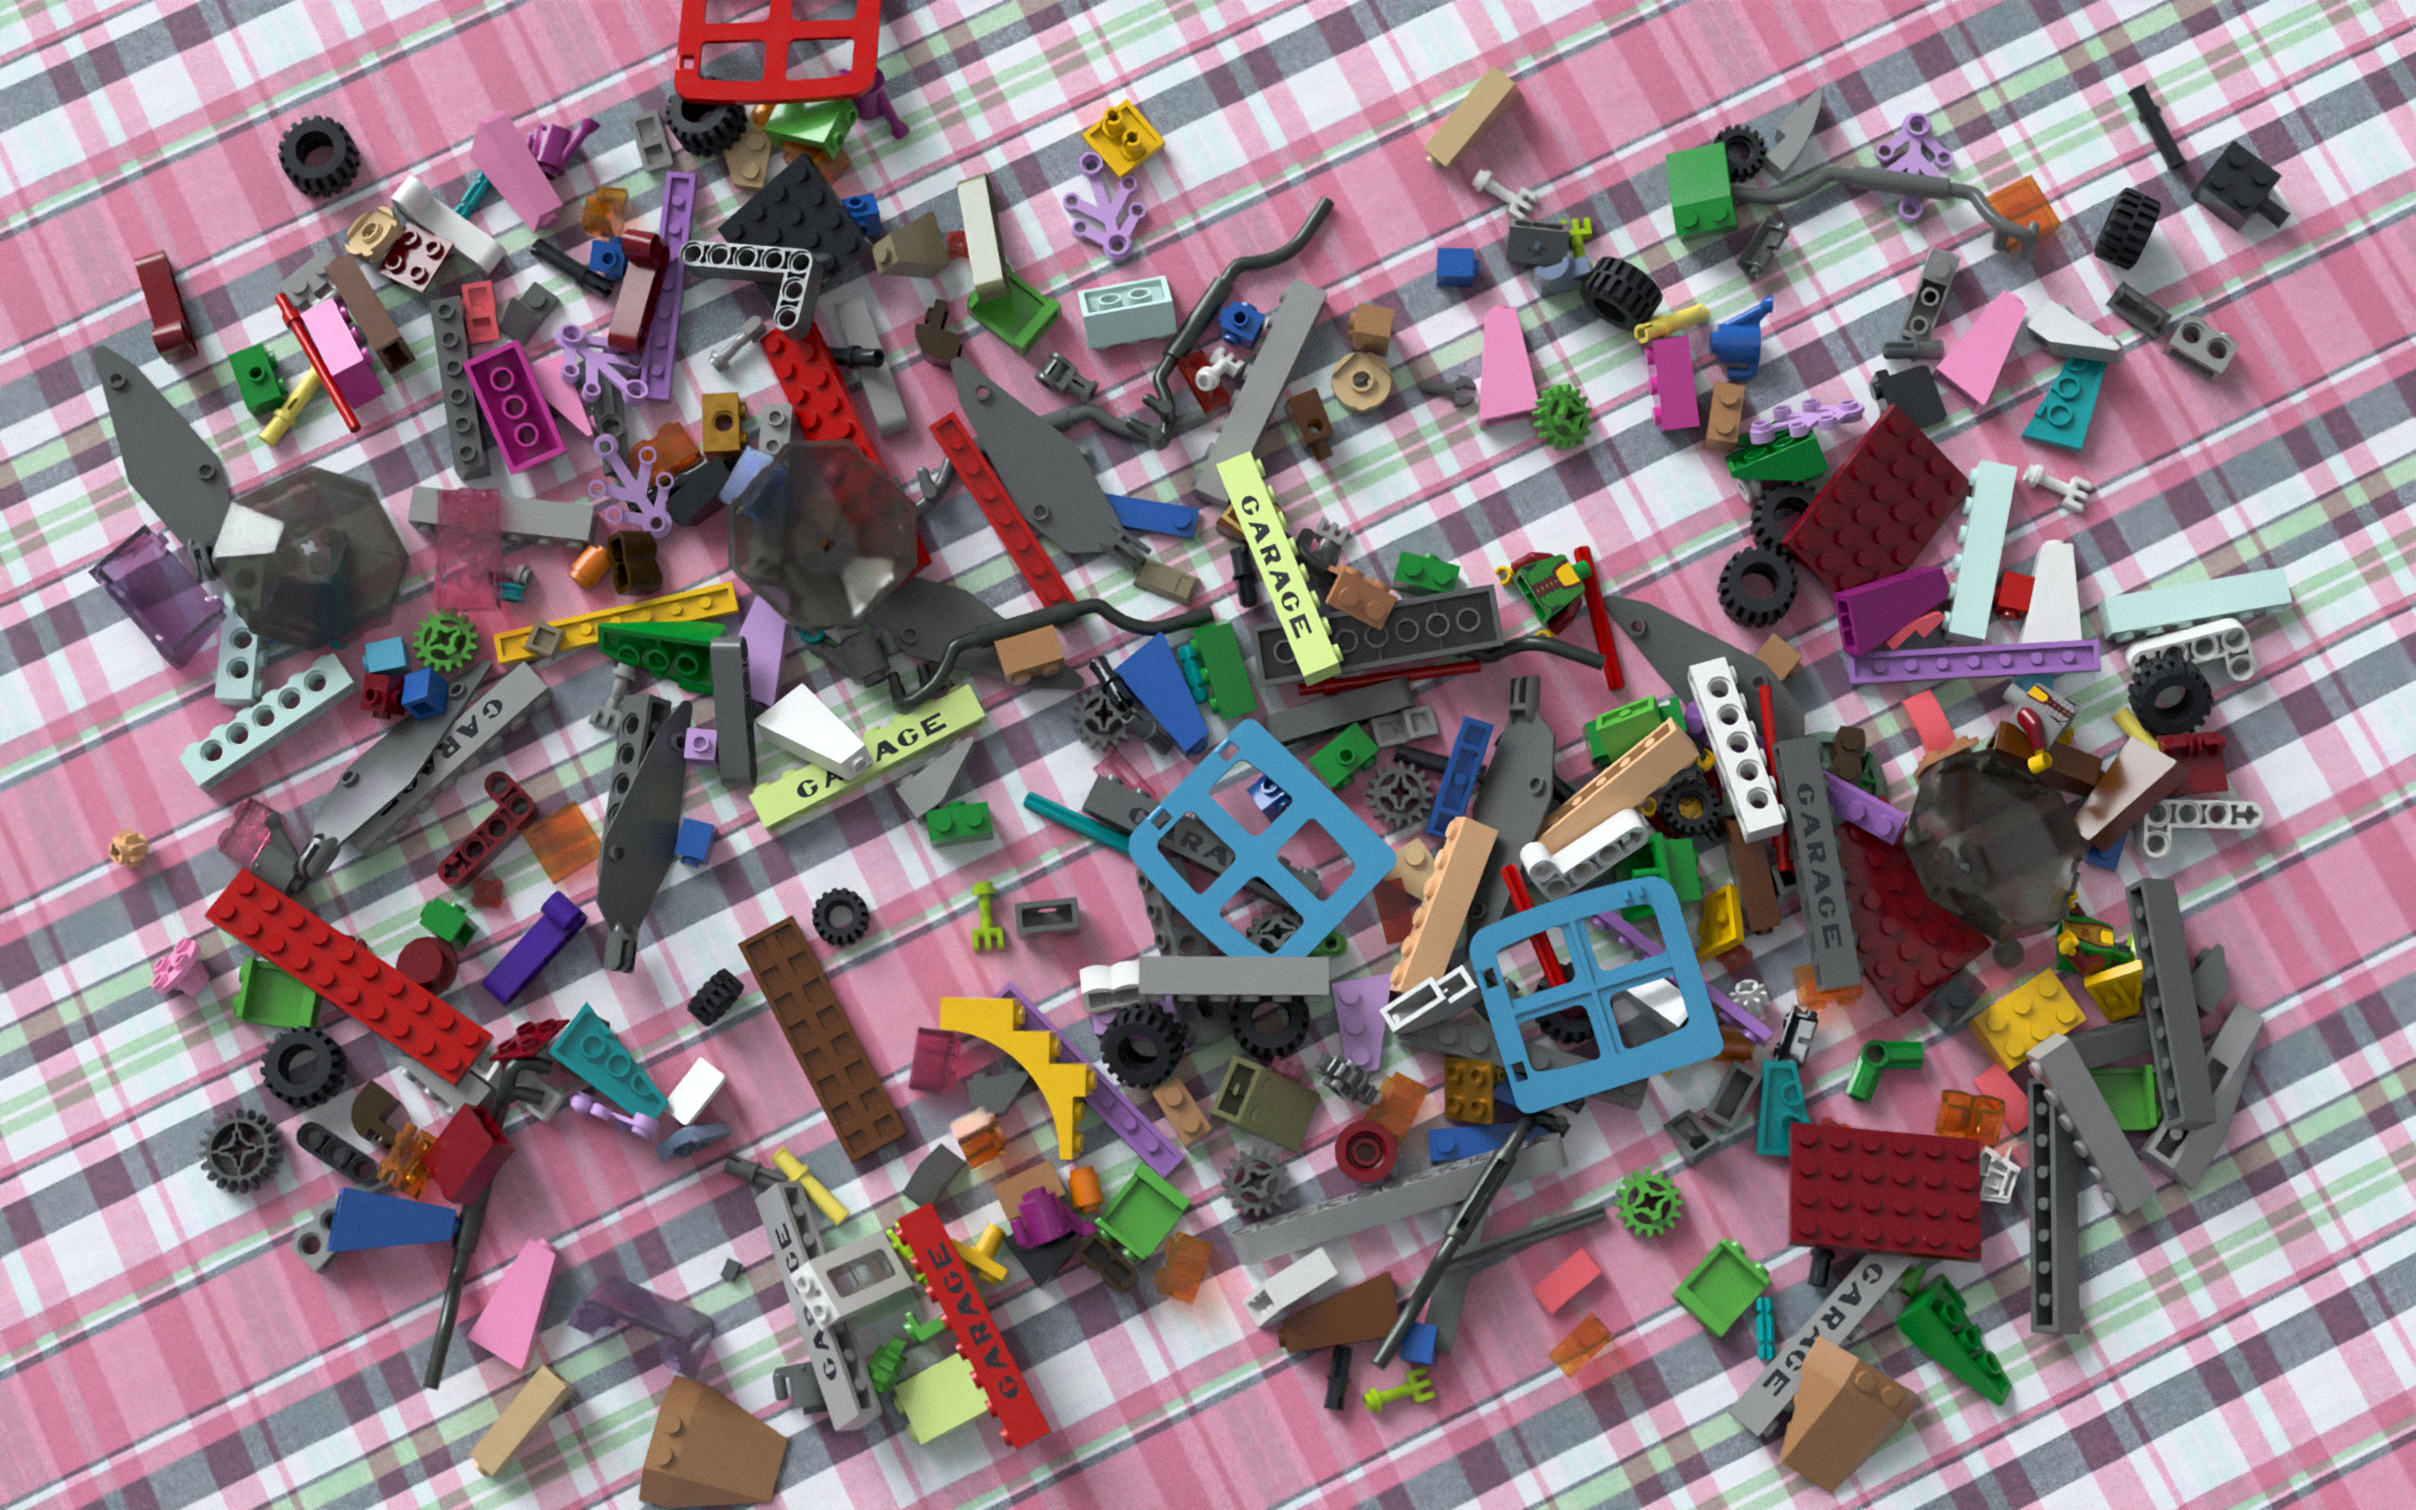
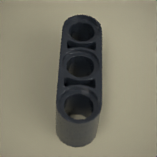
M307 1122L298 1129L296 1139L303 1149L352 1181L365 1187H372L381 1180L383 1169L376 1160L327 1128L315 1122ZM319 1130V1142L310 1146L308 1144L309 1134L312 1131ZM339 1147H345V1158L340 1162H335L333 1159L335 1150ZM370 1163L372 1167L371 1175L366 1179H361L359 1176L360 1168L364 1164Z

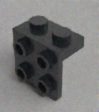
M1921 365L1893 375H1889L1887 369L1875 372L1869 384V390L1873 400L1878 404L1880 416L1889 404H1896L1919 429L1945 420L1946 411L1927 366Z

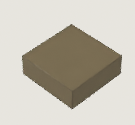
M536 620L524 648L527 651L554 661L566 632Z

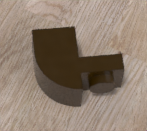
M936 299L933 308L929 307L926 312L925 325L916 323L915 337L919 352L928 363L935 367L952 371V360L956 357H961L963 351V336L944 330L950 312L948 302Z
M372 1079L358 1094L353 1103L351 1111L353 1126L363 1139L370 1141L377 1133L378 1135L374 1139L388 1150L394 1146L401 1151L409 1140L386 1123L401 1101Z

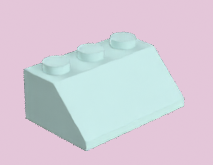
M1166 276L1077 291L1089 349H1106L1111 345L1120 343L1135 344L1142 339L1153 337L1162 339L1170 336V334L1177 333L1173 301Z

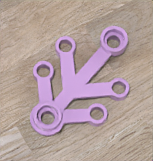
M1911 113L1906 116L1902 122V131L1887 143L1879 144L1875 150V159L1880 163H1887L1891 160L1894 151L1909 141L1908 152L1885 169L1899 172L1907 169V173L1919 174L1920 171L1923 175L1942 177L1921 154V143L1935 156L1933 162L1938 169L1945 170L1949 168L1953 161L1952 153L1944 149L1931 135V122L1922 113ZM1917 125L1921 128V131L1915 132L1911 129V126ZM1879 150H1887L1889 156L1884 157L1880 155ZM1945 156L1948 159V162L1942 163L1939 161L1938 157ZM1904 195L1898 206L1897 214L1904 222H1915L1923 211V204L1917 196ZM1904 209H1912L1914 215L1909 216L1905 214Z
M1086 152L1079 160V167L1082 175L1090 180L1098 207L1080 199L1079 195L1074 192H1069L1063 197V207L1067 212L1074 213L1078 211L1104 224L1107 234L1089 227L1088 222L1084 219H1077L1072 223V234L1077 239L1087 238L1103 246L1104 254L1110 260L1123 261L1130 256L1133 249L1130 239L1131 234L1137 223L1143 221L1146 217V207L1144 204L1134 202L1129 206V216L1120 230L1116 223V219L1128 197L1137 191V180L1131 175L1124 176L1120 180V188L1110 204L1100 175L1103 171L1102 157L1096 152ZM1089 164H1095L1097 166V168L1094 171H1089L1086 169L1087 165ZM1126 182H1132L1134 184V186L1131 189H1125L1123 187L1124 183ZM1069 199H1075L1077 204L1069 206L1066 202ZM1138 208L1141 209L1143 213L1139 216H1135L1132 214V211ZM1082 225L1086 230L1083 233H1078L1075 231L1076 227ZM1115 244H1121L1123 249L1121 251H1114L1112 247Z
M565 324L556 332L555 342L564 350V365L560 373L562 381L568 384L577 382L580 369L576 365V353L585 360V384L581 394L585 401L596 402L600 398L601 387L598 384V372L623 393L622 397L628 406L639 407L646 401L648 387L644 382L640 380L627 381L611 367H623L628 374L637 375L642 371L643 359L640 356L634 354L629 356L619 355L620 351L610 350L608 347V337L584 335L582 328L575 324ZM589 347L603 348L604 353L594 352Z
M1818 398L1802 401L1803 412H1791L1790 405H1780L1773 408V415L1775 421L1783 422L1770 424L1769 420L1753 422L1751 424L1752 428L1749 430L1751 443L1765 444L1772 442L1775 439L1774 432L1789 429L1791 437H1802L1807 435L1818 424L1820 430H1832L1837 428L1840 423H1855L1863 419L1862 413L1865 411L1864 404L1858 403L1856 399L1841 401L1839 406L1821 405Z
M611 434L598 436L593 444L595 453L599 457L608 460L626 488L609 485L600 479H596L589 483L588 493L594 498L606 496L635 502L643 512L624 511L619 505H611L605 511L606 520L610 523L621 521L640 525L644 531H650L654 538H661L667 535L672 528L673 521L670 514L666 511L667 505L665 502L668 500L670 488L673 487L675 479L670 472L666 471L657 475L656 485L658 492L655 505L653 506L647 497L652 466L658 457L656 449L651 446H645L639 451L638 457L641 463L636 481L618 454V440ZM602 441H608L611 444L609 452H603L600 449ZM647 449L651 450L654 454L651 461L643 459V452ZM662 475L670 477L671 483L669 486L664 487L660 484V477ZM594 483L602 485L603 491L601 494H595L592 491ZM612 508L619 510V519L613 520L610 518L609 511ZM654 517H659L662 520L661 528L656 529L652 526L651 521Z
M578 1090L574 1097L570 1096L569 1098L572 1110L586 1116L592 1114L604 1120H608V1118L614 1120V1128L628 1134L632 1131L633 1135L649 1142L660 1123L636 1112L633 1119L613 1113L611 1109L598 1104L600 1100Z

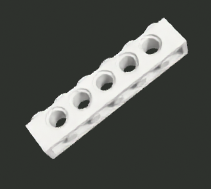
M1725 657L1689 666L1687 679L1745 843L1782 834L1784 822H1787L1786 811L1783 804H1778L1774 794H1777L1776 783L1773 776L1768 777L1766 773V755L1762 748L1758 749L1756 745V727L1752 720L1748 721L1746 717L1747 703L1743 693L1738 694L1735 684L1738 683L1734 667L1728 666ZM1720 690L1726 696L1721 698L1715 697L1711 692ZM1732 718L1736 723L1726 725L1721 719ZM1734 745H1740L1744 747L1746 751L1742 753H1737L1733 751L1731 747ZM1751 773L1756 779L1748 781L1743 779L1741 774ZM1758 800L1763 802L1766 807L1758 809L1753 807L1751 802Z

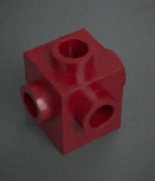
M365 673L360 710L372 711V718L391 720V714L404 715L405 708L401 705L405 678Z

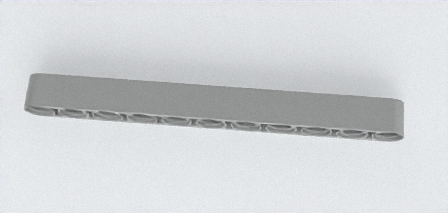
M1549 1133L1525 1140L1515 1155L1517 1160L1500 1188L1553 1173L1567 1167L1569 1163L1561 1135L1559 1133ZM1495 1150L1240 1227L1231 1232L1239 1264H1255L1464 1200Z

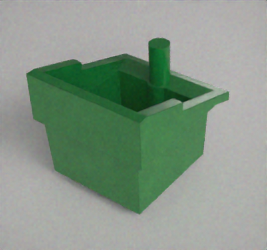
M1656 833L1649 836L1647 842L1641 848L1613 865L1616 883L1648 876H1655L1667 881L1677 895L1682 912H1687L1702 900L1704 895V882L1702 877H1698L1696 865H1699V853L1697 847H1693L1692 838L1664 840L1663 833ZM1648 904L1620 908L1621 918L1630 925L1651 923L1657 918L1653 907Z

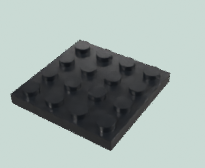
M804 152L717 228L727 243L808 250L824 269L819 295L866 255L873 246L809 154ZM755 282L773 309L776 310L782 284Z

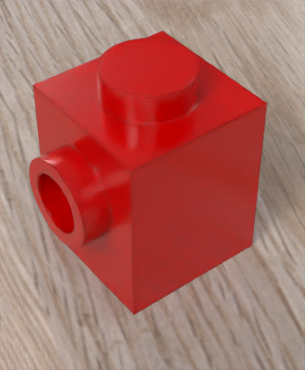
M2005 570L1999 578L1998 585L1995 584L1992 613L2000 614V618L2008 621L2023 619L2029 611L2035 577Z

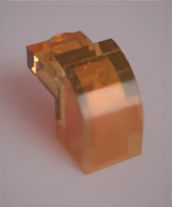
M598 186L595 196L587 195L581 218L587 236L621 237L625 227L623 216L629 197L627 189Z
M1591 1312L1547 1356L1570 1379L1610 1341L1614 1334Z

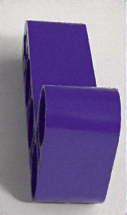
M556 891L545 901L541 907V912L544 915L483 980L482 987L503 1006L511 1004L586 923L588 916L561 891Z

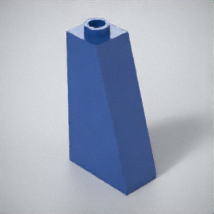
M1160 631L1114 669V671L1122 676L1124 680L1123 685L1147 715L1157 723L1161 731L1171 740L1185 758L1191 754L1197 756L1208 746L1206 741L1209 740V731L1169 644Z
M343 1187L339 1188L326 1251L342 1252L446 1242L451 1240V1236L456 1235L460 1218L455 1217L457 1209Z

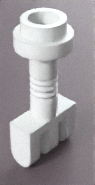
M1480 169L1472 182V185L1476 187L1475 190L1480 193L1484 188L1490 193L1495 194V196L1510 204L1509 209L1505 213L1511 218L1526 220L1527 216L1518 211V209L1530 214L1533 207L1524 200L1536 204L1539 197L1523 186L1517 195L1510 190L1507 191L1505 187L1489 178L1492 174L1491 171L1487 170L1485 172Z
M1220 346L1213 352L1209 360L1214 366L1212 368L1203 367L1196 373V385L1203 391H1212L1219 385L1220 376L1224 372L1234 378L1241 372L1246 363L1241 359L1233 363L1236 356L1229 353L1224 357L1226 349Z
M2030 464L2023 476V481L2027 482V486L2034 488L2039 484L2064 495L2061 506L2078 513L2083 512L2085 506L2074 499L2087 502L2089 495L2078 489L2091 491L2093 486L2091 482L2074 476L2071 478L2070 483L2067 484L2042 473L2044 468L2042 465L2036 464L2034 466Z

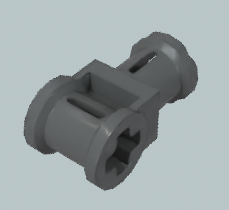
M1051 351L1048 355V362L1041 372L1035 374L1034 378L1045 388L1058 392L1063 396L1068 392L1080 399L1081 404L1087 405L1093 398L1099 383L1095 380L1091 382L1079 375L1078 367L1071 364L1062 355Z

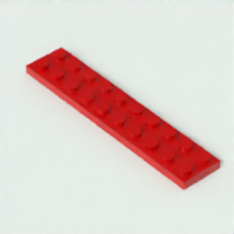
M814 318L808 336L798 342L789 340L776 327L759 341L790 405H793L795 409V416L837 503L841 504L840 509L881 594L889 595L933 562Z
M244 867L204 915L212 924L311 989L455 1088L494 1039L493 1034L286 895L251 875L250 871Z

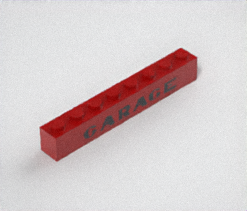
M931 1201L897 1219L900 1228L896 1229L895 1232L903 1247L910 1245L915 1255L910 1258V1261L918 1276L923 1273L925 1274L929 1285L925 1286V1290L933 1304L939 1301L944 1311L939 1316L947 1332L949 1333L954 1330L959 1342L954 1345L963 1361L970 1360L974 1371L969 1374L978 1390L984 1387L989 1397L984 1403L993 1419L999 1416L1004 1426L1000 1433L1007 1447L1009 1448L1014 1445L1015 1449L1020 1451L1051 1434L1052 1431Z

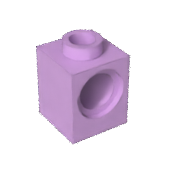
M687 728L684 759L689 766L719 768L716 730Z

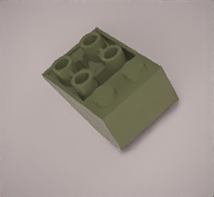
M1233 1055L1210 1110V1117L1297 1153L1320 1094L1261 1065Z

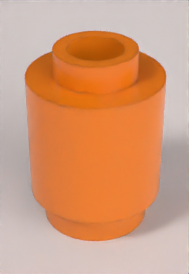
M599 544L596 547L589 545L572 564V570L568 575L585 590L591 585L595 586L612 566L608 551Z
M1094 1166L1069 1171L1070 1179H1068L1073 1209H1080L1081 1214L1099 1211V1205L1104 1204L1099 1174L1095 1173Z

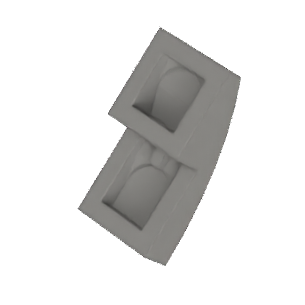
M657 109L629 117L645 173L674 165Z
M1431 704L1404 709L1398 714L1373 718L1367 722L1372 741L1380 750L1397 747V743L1405 745L1439 733Z

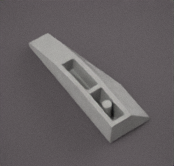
M2239 1001L2236 1002L2205 1050L2217 1122L2199 1130L2166 1129L2163 1115L2160 1123L2157 1124V1128L2153 1130L2138 1153L2139 1157L2190 1191L2194 1189L2227 1137L2265 1018Z

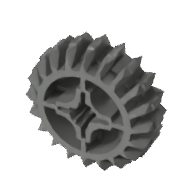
M238 1108L233 1117L230 1112L226 1111L223 1113L225 1122L215 1118L212 1121L216 1126L215 1130L204 1129V1132L210 1137L208 1141L204 1139L199 1141L200 1145L207 1148L206 1151L199 1152L198 1157L208 1160L202 1163L200 1167L204 1171L211 1170L206 1178L209 1181L217 1179L216 1187L220 1189L227 1185V1191L230 1193H235L237 1188H239L240 1193L247 1194L250 1184L253 1190L258 1191L260 1190L259 1180L269 1184L271 1180L267 1174L269 1172L273 1174L279 1173L278 1168L273 1165L275 1161L279 1163L284 1161V1158L277 1155V1152L285 1150V1145L276 1143L283 1135L279 1131L273 1132L277 1124L273 1121L267 1122V1115L263 1113L256 1117V1111L249 1109L245 1115L244 1111ZM246 1126L256 1128L261 1134L264 1144L251 1143L249 1134L246 1133ZM232 1131L231 1141L227 1145L221 1146L224 1138ZM242 1145L250 1149L246 1152H242L241 1157L236 1154H232L241 1150ZM263 1156L260 1164L251 1171L253 1160ZM219 1158L232 1159L238 1176L229 1175L223 1169Z

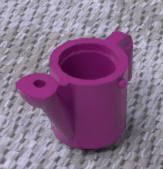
M877 67L874 87L867 94L852 99L859 112L857 118L873 120L883 116L891 125L892 136L896 139H902L909 133V127L900 121L886 96L885 77L883 72ZM840 69L837 72V76L846 75L850 71Z
M585 118L582 121V125L575 131H570L553 124H540L538 129H533L528 133L525 143L548 180H556L557 176L566 175L571 157L589 134L595 133L601 124L593 119Z
M1045 1186L1035 1188L1021 1195L1023 1202L1017 1205L1021 1218L1010 1222L1016 1241L1020 1248L1024 1250L1054 1240L1070 1231L1079 1234L1080 1238L1098 1231L1093 1224L1083 1222L1057 1197L1055 1190L1047 1192Z

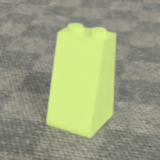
M959 1353L894 1386L897 1394L892 1396V1399L899 1413L906 1412L910 1423L906 1425V1428L913 1442L919 1440L920 1444L925 1446L990 1413L984 1403L989 1399L984 1387L980 1390L977 1389L969 1374L974 1371L970 1360L963 1361Z

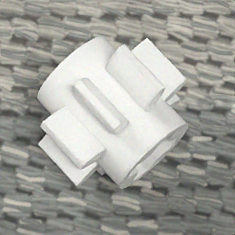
M1754 980L1739 982L1735 986L1736 992L1729 993V997L1733 1002L1755 1018L1764 1012L1763 1006L1770 1005L1765 985H1758Z

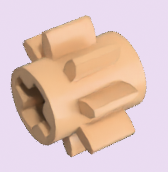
M130 828L117 832V837L112 838V842L109 844V853L112 860L119 865L125 864L127 869L141 865V860L146 859L145 856L149 852L148 842L144 835L138 832L132 833Z

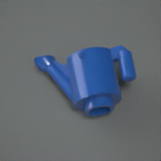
M1773 295L1765 297L1759 305L1722 324H1718L1717 331L1710 332L1709 353L1710 355H1716L1717 363L1747 364V368H1728L1726 373L1727 379L1750 380L1758 374L1761 352L1760 321L1768 313H1772Z

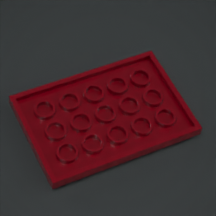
M1889 404L1780 543L1833 595L1837 592L1906 572L1972 486H1968L1969 480L1896 404Z
M1881 794L1876 797L1881 801L1891 805L1884 794ZM1845 820L1833 831L1834 835L1838 836L1841 845L1838 857L1840 866H1843L1846 872L1845 895L1849 897L1852 904V915L1849 916L1851 927L1856 930L1858 936V946L1855 947L1857 959H1860L1863 964L1864 975L1893 1016L1897 1018L1959 972L1962 967L1964 968L1985 952L1992 944L1906 825L1898 842L1892 845ZM1792 860V861L1789 863L1790 869H1791L1790 872H1791V874L1794 876V878L1796 879L1795 871H1794V865H1793V860Z
M1791 1122L1789 1126L1788 1246L1979 1263L1982 1259L1979 1139Z

